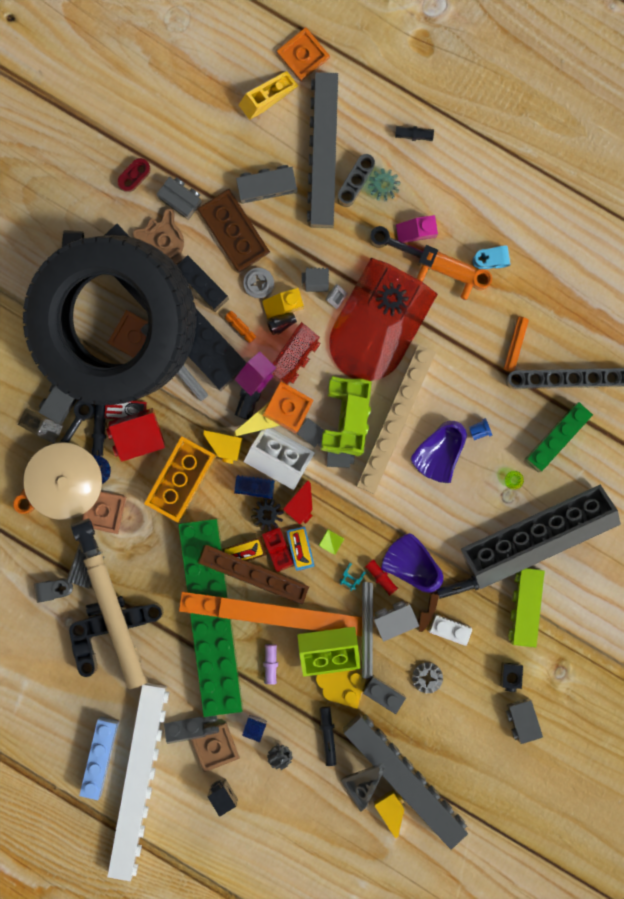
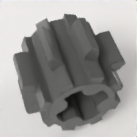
M277 744L268 752V763H270L272 768L283 770L288 767V764L292 763L293 757L292 752L288 749L289 747Z

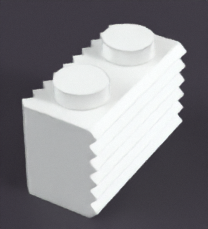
M435 614L428 631L434 635L467 646L472 628L466 624L464 625Z

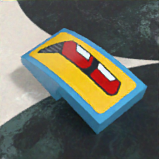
M301 527L288 530L287 535L296 571L315 567L306 528Z

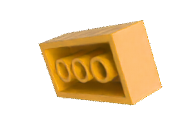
M181 436L144 504L179 523L217 455Z

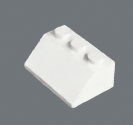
M269 428L261 430L252 444L244 463L294 490L315 452Z

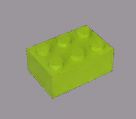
M355 627L297 634L303 677L361 669Z

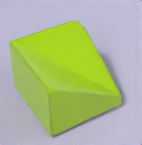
M327 529L318 546L335 555L345 538Z

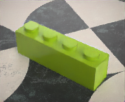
M526 568L515 573L517 590L513 591L512 601L515 602V609L511 610L510 615L513 627L509 629L508 640H511L512 645L537 647L545 570Z

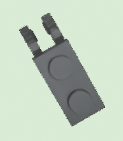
M217 716L196 717L164 723L166 743L171 744L198 739L206 735L218 733L219 727L204 729V724L217 721Z

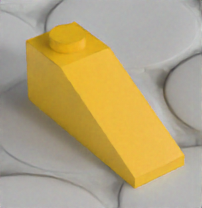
M286 71L247 92L238 106L247 118L251 120L295 90L298 85Z

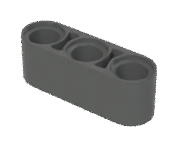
M363 154L359 157L339 190L338 202L341 206H352L373 172L375 160L371 155ZM363 161H369L371 163V166L369 168H363L361 166V163ZM359 177L362 182L355 185L351 182V179ZM349 193L352 196L351 200L344 201L341 198L342 194Z

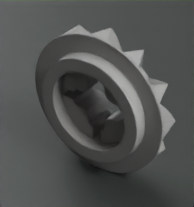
M254 268L246 274L244 288L248 295L254 298H264L271 293L274 288V279L268 270ZM256 276H258L260 281H267L262 284V291L258 289V286L253 285V283H256Z
M422 663L415 668L412 681L420 692L425 694L434 693L442 685L443 674L437 665ZM430 670V676L436 680L429 681L426 686L425 680L420 678V676H426Z

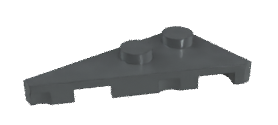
M384 763L347 775L341 779L342 784L360 812L368 806L386 768Z

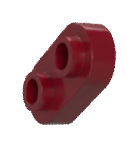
M143 158L134 160L118 177V185L122 191H134L150 174L151 168L147 160ZM139 167L145 168L143 172H138ZM127 180H130L131 185L126 186L125 182Z

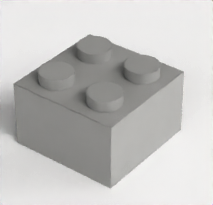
M400 601L393 604V609L387 611L384 608L375 612L376 616L373 617V620L383 642L419 627L411 605L408 602Z

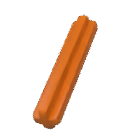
M518 317L504 365V370L507 372H513L516 368L529 319L525 317Z

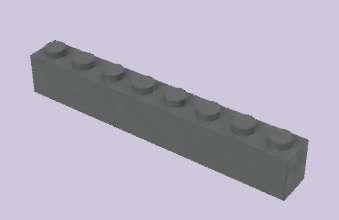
M315 72V79L311 78V90H315V97H311V109H314V116H310V128H314V135H310L309 147H313V154H309V166L313 167L312 173L308 174V184L312 185V192H308V203H311V211H307V222H311V228H334L338 73Z

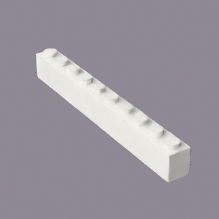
M151 683L142 685L108 878L131 881L132 877L137 875L138 864H135L136 856L140 857L142 845H139L140 837L143 838L145 826L142 823L143 818H147L149 807L146 806V800L150 799L152 787H149L150 780H154L156 768L152 767L154 760L157 761L159 749H156L157 741L160 742L163 730H159L160 723H164L166 711H163L164 703H168L169 692L166 691L167 686Z

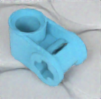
M508 246L479 250L472 259L473 266L479 269L510 266ZM480 256H482V259H486L484 263H482L481 260H478Z

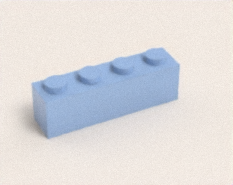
M100 717L97 720L79 795L81 797L99 800L102 795L119 725L118 720Z

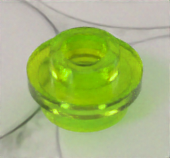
M510 471L506 474L505 484L509 489L517 490L522 487L524 477L520 472ZM513 476L517 478L516 484L511 483Z

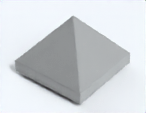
M336 284L329 291L326 301L335 309H338L348 293Z

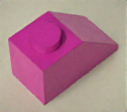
M435 215L414 218L396 224L398 241L402 243L432 239L438 235Z

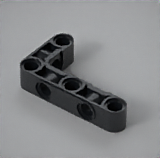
M152 603L122 609V613L129 629L159 620L163 616L164 609L160 604ZM151 607H156L159 610L158 617L150 615L149 610ZM102 614L79 620L69 628L73 655L78 672L83 677L92 676L98 668L96 653L93 651L91 642L92 637L109 633ZM76 625L83 627L84 632L82 635H78L75 632ZM84 663L92 665L91 672H86L83 669Z

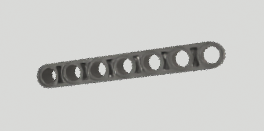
M624 368L517 370L508 374L506 384L511 389L624 387ZM590 373L596 376L595 383H590L588 381V375ZM608 373L614 374V383H610L607 380ZM533 374L539 378L537 385L532 384L530 381V377ZM551 374H555L558 377L557 384L550 382L549 377ZM570 374L576 375L577 382L575 384L569 381ZM512 375H517L520 378L519 385H514L511 382Z

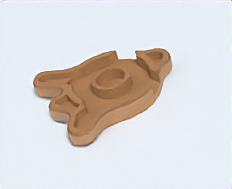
M168 208L164 211L160 223L153 218L150 219L144 229H135L133 231V237L155 246L163 254H166L174 264H179L182 261L184 237L180 229L175 225L174 210Z

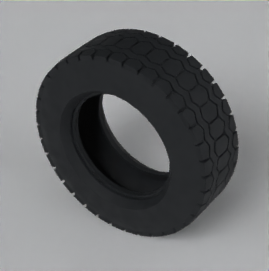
M107 235L83 238L55 251L43 262L38 269L39 271H36L26 293L28 297H25L23 323L26 325L23 326L24 335L28 339L26 343L29 352L32 351L31 356L35 364L39 365V370L44 376H47V380L54 386H57L63 393L91 404H124L159 390L173 379L183 367L192 349V343L196 334L197 316H195V302H193L194 298L191 288L189 289V284L185 276H182L181 270L166 254H163L155 246L127 236ZM102 274L116 276L129 283L139 293L147 309L148 332L146 340L137 355L125 364L107 363L91 355L81 344L74 328L73 311L80 291L88 282Z

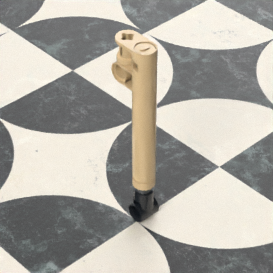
M88 518L71 524L75 540L79 541L82 554L85 553L86 560L83 561L88 569L87 572L128 690L144 685L148 682V679L145 678L141 668V657L137 646H134L106 564L103 562L102 554L98 555L97 548L99 547L93 536L95 531L92 522Z

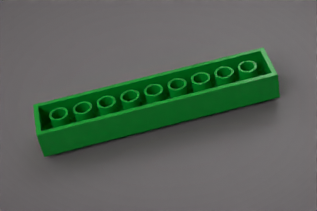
M218 519L178 524L187 592L229 598L226 575L197 563L203 545H208L222 551ZM190 613L204 717L242 712L243 702L232 619Z

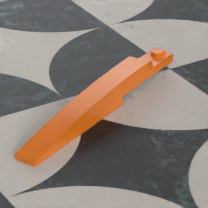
M181 592L180 612L315 631L355 627L356 636L362 637V617Z

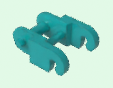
M351 562L342 574L344 578L339 580L341 581L340 585L344 584L350 588V592L356 589L354 586L356 584L359 585L366 574V571H363L359 579L351 576L348 573L352 565ZM346 577L354 580V584L352 585L345 580Z

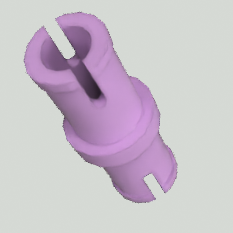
M276 644L265 645V662H263L265 667L264 684L277 683L276 667H278V662L276 661Z

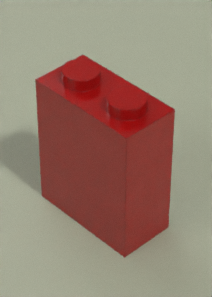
M153 408L109 421V428L106 431L109 439L114 441L113 451L116 457L119 456L121 462L165 448V441Z

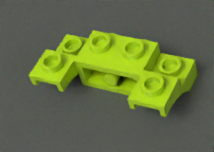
M334 376L329 378L327 396L341 399L338 431H323L320 450L335 454L343 452L355 456H360L364 453L365 436L369 430L367 419L371 412L369 402L372 381L344 379Z

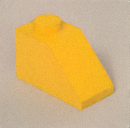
M299 288L276 294L262 301L267 319L304 309Z
M204 430V436L217 456L222 458V462L233 464V461H238L242 438Z
M391 790L374 801V806L396 839L399 837L404 814L403 803L405 801L399 793L396 794L394 790Z

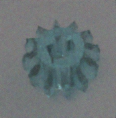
M382 168L381 174L375 171V177L369 178L371 184H368V189H373L370 193L371 196L378 194L376 198L378 201L381 196H383L384 202L387 201V196L394 199V193H399L397 186H400V181H395L398 175L394 174L391 176L392 170L390 169L385 174V170ZM383 181L387 182L388 188L386 186L385 189L381 188V183L383 184Z

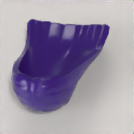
M446 421L441 424L413 453L411 462L414 467L431 480L440 483H451L456 463L467 439L465 427L457 421Z
M411 533L397 539L389 547L382 560L381 570L404 580L423 592H434L443 583L441 568L424 545Z

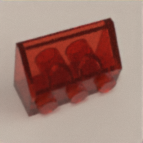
M301 322L272 363L276 367L272 375L287 385L290 383L294 384L299 377V374H297L301 367L305 368L310 361L308 358L312 351L315 353L321 345L319 342L320 336Z

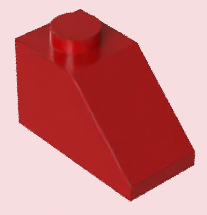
M309 481L302 486L283 509L299 524L302 522L306 524L313 516L311 514L313 506L311 483Z

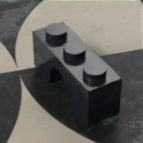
M188 255L177 265L188 284L215 312L229 300L228 295Z

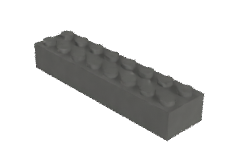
M600 484L463 547L461 551L465 563L478 587L482 589L621 525L617 508Z
M358 713L343 727L344 734L373 766L384 763L386 768L382 776L452 850L468 835L466 830L468 826L465 824L464 819L459 814H453L454 811L451 805L445 799L443 801L440 800L439 792L432 785L430 787L427 786L426 778L419 771L415 772L413 770V764L407 757L402 758L400 756V750L393 742L390 744L387 742V736L380 728L376 730L373 727L372 719L367 714L363 716L361 713Z

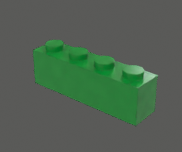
M580 402L575 403L524 460L537 472H542L593 414Z

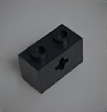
M218 780L211 785L207 797L219 817L237 806L238 798L227 780L223 782Z

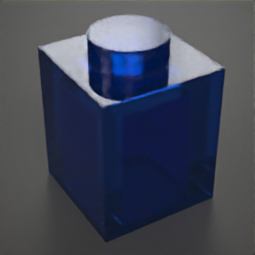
M249 714L242 736L260 742L267 721Z

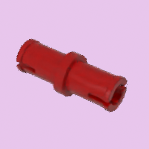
M374 559L365 566L376 579L375 582L379 583L389 596L398 589L387 576L388 573L381 570Z

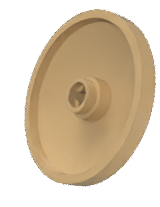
M68 442L49 444L38 450L29 460L24 472V490L31 505L41 514L58 520L76 518L87 512L97 501L102 487V475L95 458L83 447Z

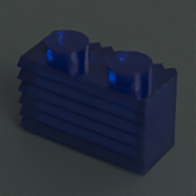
M237 475L234 494L273 499L275 481L274 479L267 480L265 478L263 480V478L259 479V477L252 478L251 476Z

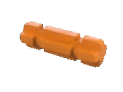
M233 311L225 315V319L232 323V326L241 336H244L248 343L255 340L256 335L249 331V328L240 318H237Z

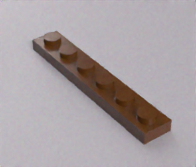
M203 545L197 562L200 565L303 605L310 587L208 545Z

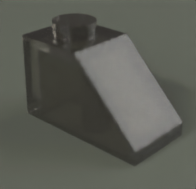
M28 408L25 409L18 423L24 429L52 443H55L63 427Z

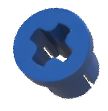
M486 418L482 419V422L469 426L474 441L488 435L489 437L493 436Z

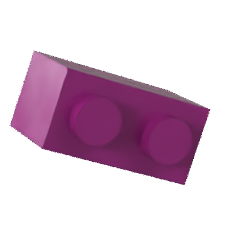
M259 351L246 363L234 380L251 396L256 391L260 393L267 386L266 384L274 377L272 373L276 367Z

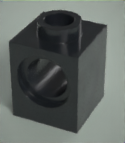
M502 662L500 686L509 692H517V689H522L523 665ZM509 673L516 674L514 682L507 681Z

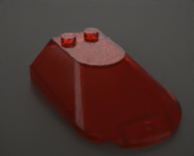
M371 257L330 334L329 347L336 366L345 375L353 379L374 381L391 374L403 359L438 294L413 276L389 263ZM391 282L394 284V289H396L398 284L401 285L400 292L406 289L407 292L402 297H409L408 301L403 302L407 305L406 309L400 307L401 314L394 310V316L390 315V310L384 315L385 307L377 308L382 302L375 301V298L381 297L377 294V291L381 290L384 292L382 285L385 284L390 289L389 285ZM392 295L391 297L387 296V299H389V303L392 304L393 301L397 302V300H395L394 295Z

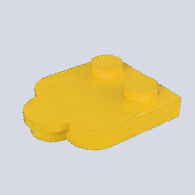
M362 669L317 675V684L323 688V695L327 700L358 709L366 678L362 677Z

